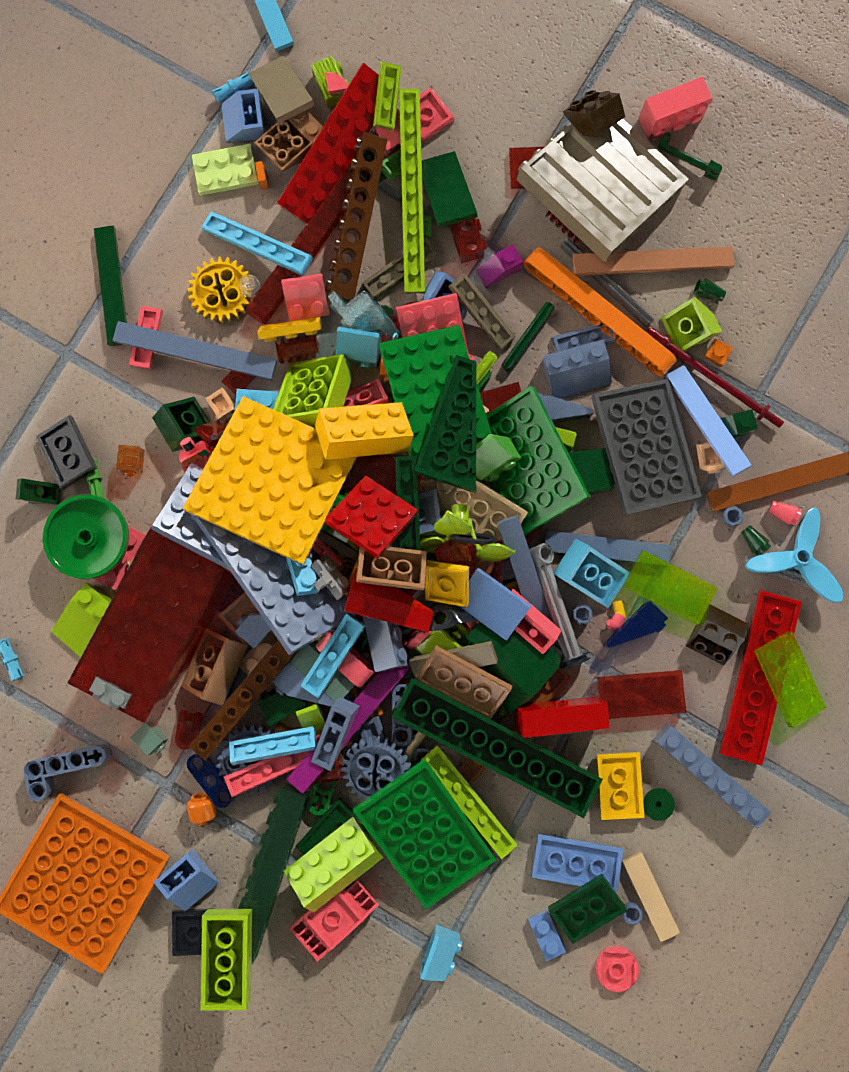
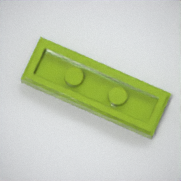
M383 61L380 63L373 127L387 130L395 129L402 68L400 65Z

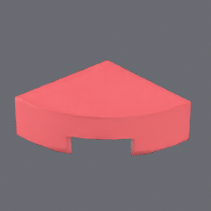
M325 72L329 95L344 93L348 86L344 78L336 73Z

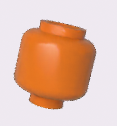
M206 792L192 795L191 799L187 802L189 821L193 824H198L200 827L209 825L211 820L216 817L214 798Z

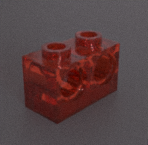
M479 218L450 225L461 264L484 257L487 244L485 238H481L479 232L481 231ZM469 226L471 229L469 231H464L461 229V227ZM469 244H474L477 248L474 250H470L467 248V246Z

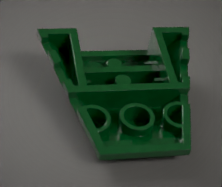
M480 621L465 636L469 646L492 642L498 661L496 664L486 665L483 668L487 673L512 685L511 691L503 701L507 713L512 712L534 697L559 668L563 653L551 645L542 654L515 630L506 641Z

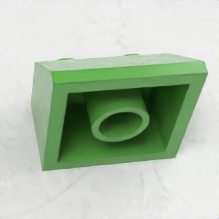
M490 434L476 444V477L480 481L493 482L500 477V473L512 469L516 466V462L521 459L509 437Z

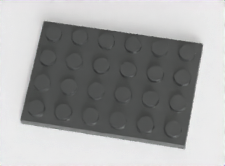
M669 379L600 392L591 396L624 516L702 497Z

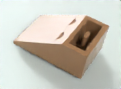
M306 110L280 124L277 122L256 140L255 144L283 172L302 162L323 126Z

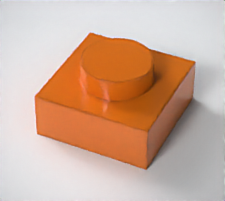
M715 338L704 358L722 367L733 347Z

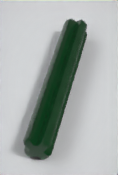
M545 302L502 363V367L505 370H512L552 314L555 307L551 303Z

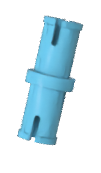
M245 73L234 80L229 79L226 84L212 90L219 103L237 91H242L252 86L253 81L250 75Z
M9 638L0 640L1 663L5 665L11 682L24 677L17 660L19 659L18 655L14 653Z

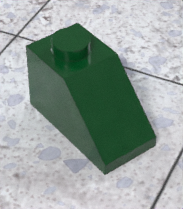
M752 409L721 418L733 438L749 435L758 429Z
M272 691L262 696V701L258 703L269 726L308 705L306 700L287 696L286 694L284 696L279 693L273 694Z

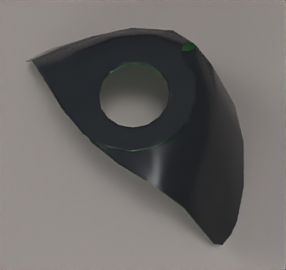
M436 602L429 608L434 611L429 631L444 630L463 622H475V618L457 605ZM438 611H443L447 615V619L443 624H437L434 621V615Z

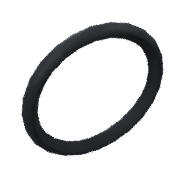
M471 533L450 535V538L454 541L469 544H493L496 541L495 537L475 533L479 539H471Z

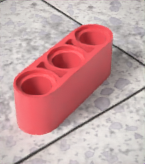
M335 630L326 633L320 642L317 643L316 648L320 653ZM354 647L351 648L338 668L357 687H362L375 672L371 663Z

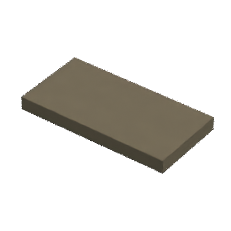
M284 56L248 73L256 89L258 88L261 97L279 124L315 106L313 99Z

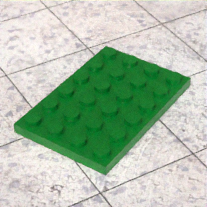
M460 325L379 343L394 403L403 404L414 435L408 454L409 456H417V461L456 355L470 359ZM476 382V444H478L492 433Z
M529 386L486 415L491 433L509 437L521 457L516 462L515 467L500 473V477L491 482L495 492L528 511L521 523L524 536L591 497L534 386Z
M426 759L353 808L356 816L425 909L431 907L496 861L489 847Z

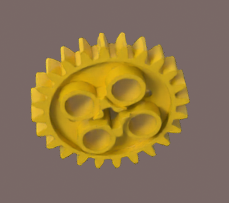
M219 256L218 262L210 258L211 264L203 261V268L196 267L198 274L191 273L194 280H188V283L192 286L187 288V291L192 294L188 297L193 302L191 304L192 307L197 309L199 315L203 314L206 320L211 316V320L214 323L217 318H219L221 323L224 322V318L231 322V316L233 315L239 319L238 312L240 311L245 314L246 312L243 307L251 306L247 300L254 299L252 294H250L255 290L253 286H250L253 284V280L249 278V272L245 271L243 265L238 267L237 260L231 264L229 257L226 258L225 262H223L221 256ZM215 274L219 275V281L223 287L222 291L226 299L227 306L223 305V299L219 293L220 289L216 281ZM226 275H233L230 280L224 281ZM212 280L213 283L210 286H204L206 281ZM233 293L238 294V296H237L236 299H234V300H230V299H229V297H230L231 294H233ZM213 299H218V303L216 305H210V302Z

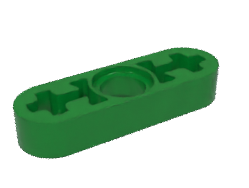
M339 756L335 762L338 766L333 767L331 774H335V777L333 778L329 774L321 773L316 780L309 802V809L314 815H323L329 807L342 766ZM327 778L331 781V788L329 790H322L319 783L321 779ZM316 791L323 795H329L328 798L323 797L322 805H325V807L319 811L313 805V802H317L320 795H316Z

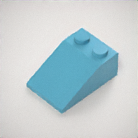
M575 538L553 574L609 608L631 573Z

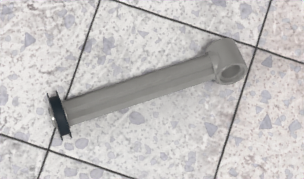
M542 543L529 548L553 623L562 630L558 638L565 659L560 661L563 664L560 668L574 667L589 660L590 657L587 658L586 656L589 652L580 653L550 565L554 559L553 550L549 544Z

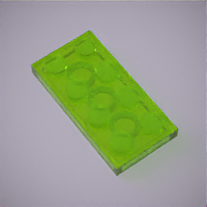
M641 550L623 584L624 588L699 625L718 589L644 550Z
M787 632L755 650L788 727L794 728L826 709L793 632Z

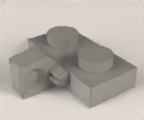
M327 555L316 560L311 565L320 577L318 581L313 583L318 591L327 586L337 600L349 593L351 586L349 581L340 573L334 561Z

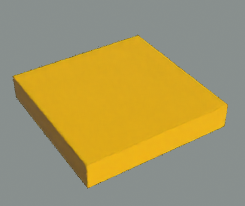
M427 560L425 571L426 600L467 607L469 604V567Z

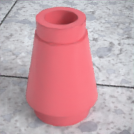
M773 501L768 511L789 526L790 524L796 526L802 514V510H799L797 506Z

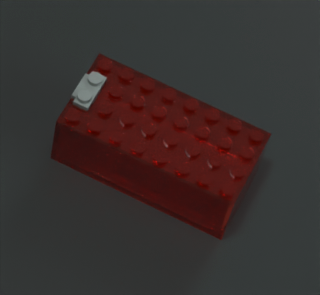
M150 527L67 682L98 701L142 723L160 720L191 658L196 652L205 629L211 623L234 579V575L230 570L151 529L152 527Z

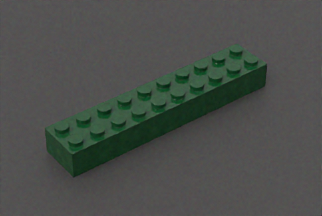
M409 678L390 715L403 724L582 818L585 817L603 780L413 678Z

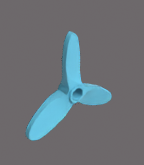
M811 508L804 515L798 528L793 551L765 553L751 558L745 565L746 569L755 573H776L794 568L799 570L806 583L827 601L840 603L844 597L843 590L835 577L823 564L813 558L812 551L820 530V513L817 508ZM798 555L803 558L804 562L798 559Z

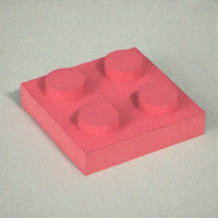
M322 273L282 280L289 321L330 315Z

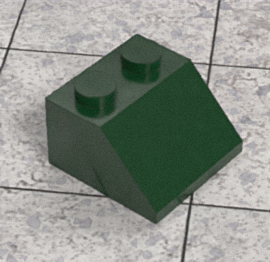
M195 396L164 404L152 417L172 452L182 450L180 442L187 437H191L193 442L197 443L215 431Z

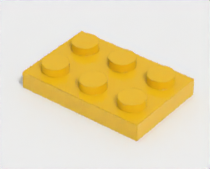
M313 317L262 325L257 331L259 340L264 339L265 342L277 340L278 336H285V339L297 337L298 333L305 332V335L317 334L318 330H321L322 321L321 317Z
M640 752L596 754L597 776L603 779L598 788L600 819L644 818Z

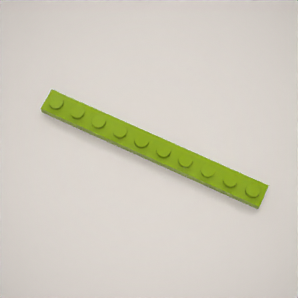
M399 89L404 294H425L420 89Z

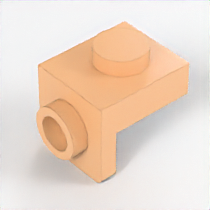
M224 387L205 398L216 414L217 420L223 418L225 421L234 414L235 404Z
M709 442L696 445L700 469L708 471V473L720 472V468H725Z

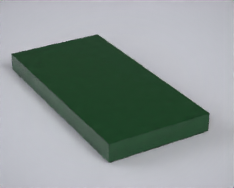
M455 151L422 160V182L438 228L477 218V210Z

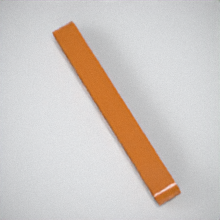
M537 247L523 262L524 268L593 325L599 326L603 323L600 330L608 337H611L609 328L613 330L612 335L614 339L616 338L615 342L657 376H665L677 361L672 352L542 248Z

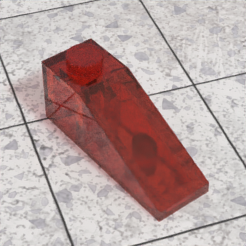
M219 420L197 426L193 431L215 449L228 422L222 423Z

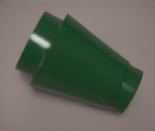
M700 278L694 287L693 293L698 298L722 302L726 295V290L707 278Z
M751 525L741 532L753 554L755 553L759 556L771 547L768 543L769 540Z

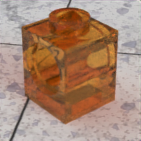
M119 445L116 470L122 472L123 476L128 477L142 474L145 450L140 446Z

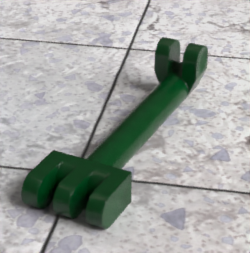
M669 132L664 133L657 148L705 171V177L713 181L718 179L722 170L721 164L713 160L708 164L670 145L671 134Z

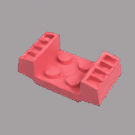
M356 879L315 912L310 910L304 911L291 924L289 930L318 962L363 922L379 904Z

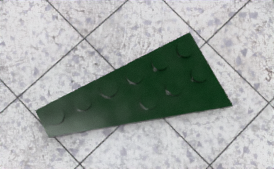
M456 355L414 473L475 494L476 361Z

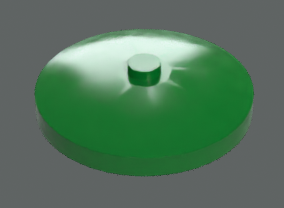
M95 495L73 496L57 505L48 516L43 529V547L50 563L61 573L77 579H95L108 574L122 561L129 544V528L122 512L110 501Z

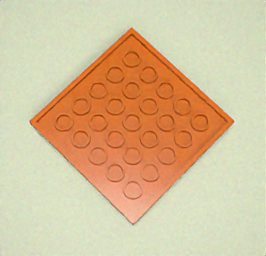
M61 793L57 796L0 895V914L104 974L155 885L154 881L159 878L171 856Z

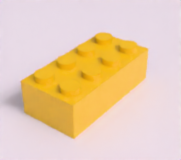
M402 403L321 408L318 410L315 424L325 460L408 452L414 436Z

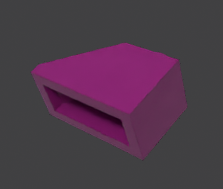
M513 244L495 253L476 272L485 288H488L521 271L523 260Z

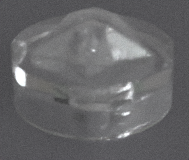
M253 275L243 276L239 281L241 293L247 297L257 295L260 290L259 280Z

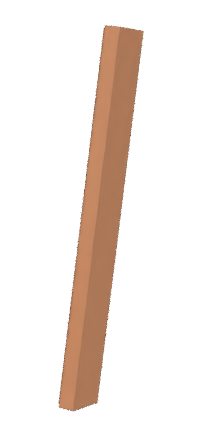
M732 246L616 252L606 262L595 253L572 255L573 273L576 276L729 269L735 266Z

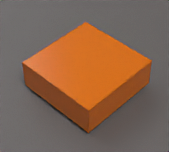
M262 161L255 162L261 190L268 189L269 185L264 163Z

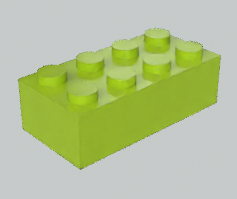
M352 817L285 869L284 873L303 907L315 912L384 857L363 824Z
M207 909L202 915L200 1011L247 1010L251 1003L252 909Z

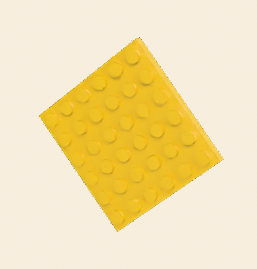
M243 396L185 502L183 510L304 565L325 523V518L329 515L357 457L325 460L315 428Z

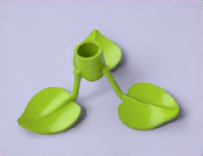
M455 504L452 506V512L447 510L445 515L434 525V530L440 534L447 535L446 538L430 537L420 542V548L428 553L445 554L453 549V545L449 543L450 535L471 533L472 538L477 539L472 526V519H469V507L465 504ZM493 543L483 547L475 544L476 550H478L476 556L490 562L505 560L516 552V549L512 550L501 544Z

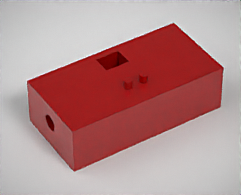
M597 696L523 704L515 709L516 730L524 738L610 728L608 704Z

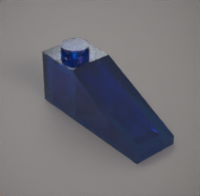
M651 600L645 601L603 646L610 648L652 634L655 631L659 633L666 626L664 622L668 617Z

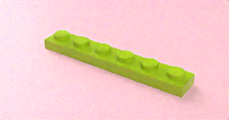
M436 746L421 761L424 759L428 761L470 822L499 858L503 859L517 846V843L442 750Z

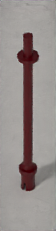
M652 325L648 328L646 332L675 356L759 414L758 420L764 417L778 428L783 425V420L768 411L771 407L769 404L765 407L761 406L671 343L669 335L665 336L652 327Z

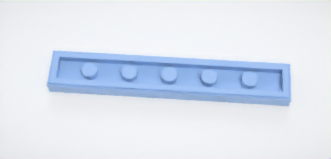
M683 365L666 374L665 378L669 379L671 387L731 477L749 469L752 466L686 367Z

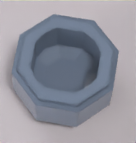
M736 506L726 508L721 515L723 523L729 527L740 525L744 519L742 510Z
M586 604L576 605L572 610V619L577 624H587L592 619V609Z
M627 902L625 904L627 912L622 914L621 917L628 925H637L642 920L643 911L636 903Z

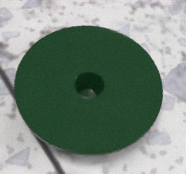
M655 788L644 796V812L648 817L656 821H662L672 815L675 802L673 796L667 790Z

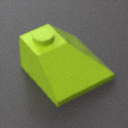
M696 297L689 299L661 317L673 344L684 352L722 333L714 314Z

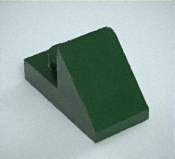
M23 478L17 479L15 500L28 501V503L59 505L60 487L58 484Z

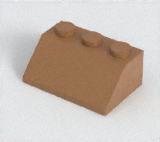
M360 547L356 582L424 590L427 552L388 547L380 558L377 559Z
M206 628L181 687L202 700L223 705L248 646Z

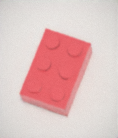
M703 76L645 100L638 119L648 140L654 137L656 139L660 138L666 132L671 130L678 131L686 124H695L703 119L712 100Z

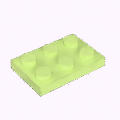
M251 144L192 155L200 196L259 184Z

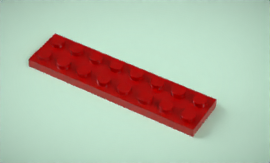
M362 63L276 203L309 227H312L350 165L352 158L356 155L357 150H354L357 137L360 138L363 132L369 133L373 127L379 74L365 63Z
M763 590L758 591L719 754L763 765L802 601Z

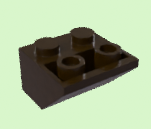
M590 90L584 94L583 98L570 103V107L563 111L564 116L583 136L598 137L626 117L620 93H610V91L596 92V90Z
M710 604L699 618L686 647L724 666L744 642L748 623Z

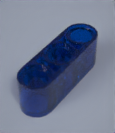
M197 753L188 758L187 768L212 802L219 808H225L230 805L236 796L231 797L227 784L223 782L225 780L224 776H219L220 771L209 757L204 760ZM196 757L203 761L202 768H197L194 765ZM208 774L215 777V785H210L207 782ZM224 791L228 794V802L220 799V792Z

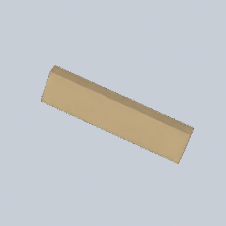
M640 851L622 860L659 941L663 942L679 934L680 931L642 852Z

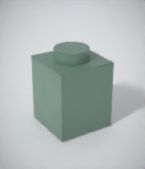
M152 721L145 722L130 737L147 756L153 753L157 755L165 747L164 742L168 739Z

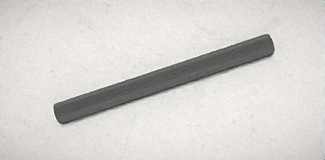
M569 238L561 244V248L571 258L573 254L584 253ZM608 274L590 275L643 326L648 327L654 321V318Z

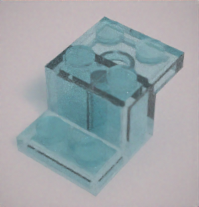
M365 290L349 303L334 291L328 296L332 302L330 307L337 315H341L343 318L341 322L346 328L367 332L381 329L385 335L390 334L394 338L401 334L382 306Z

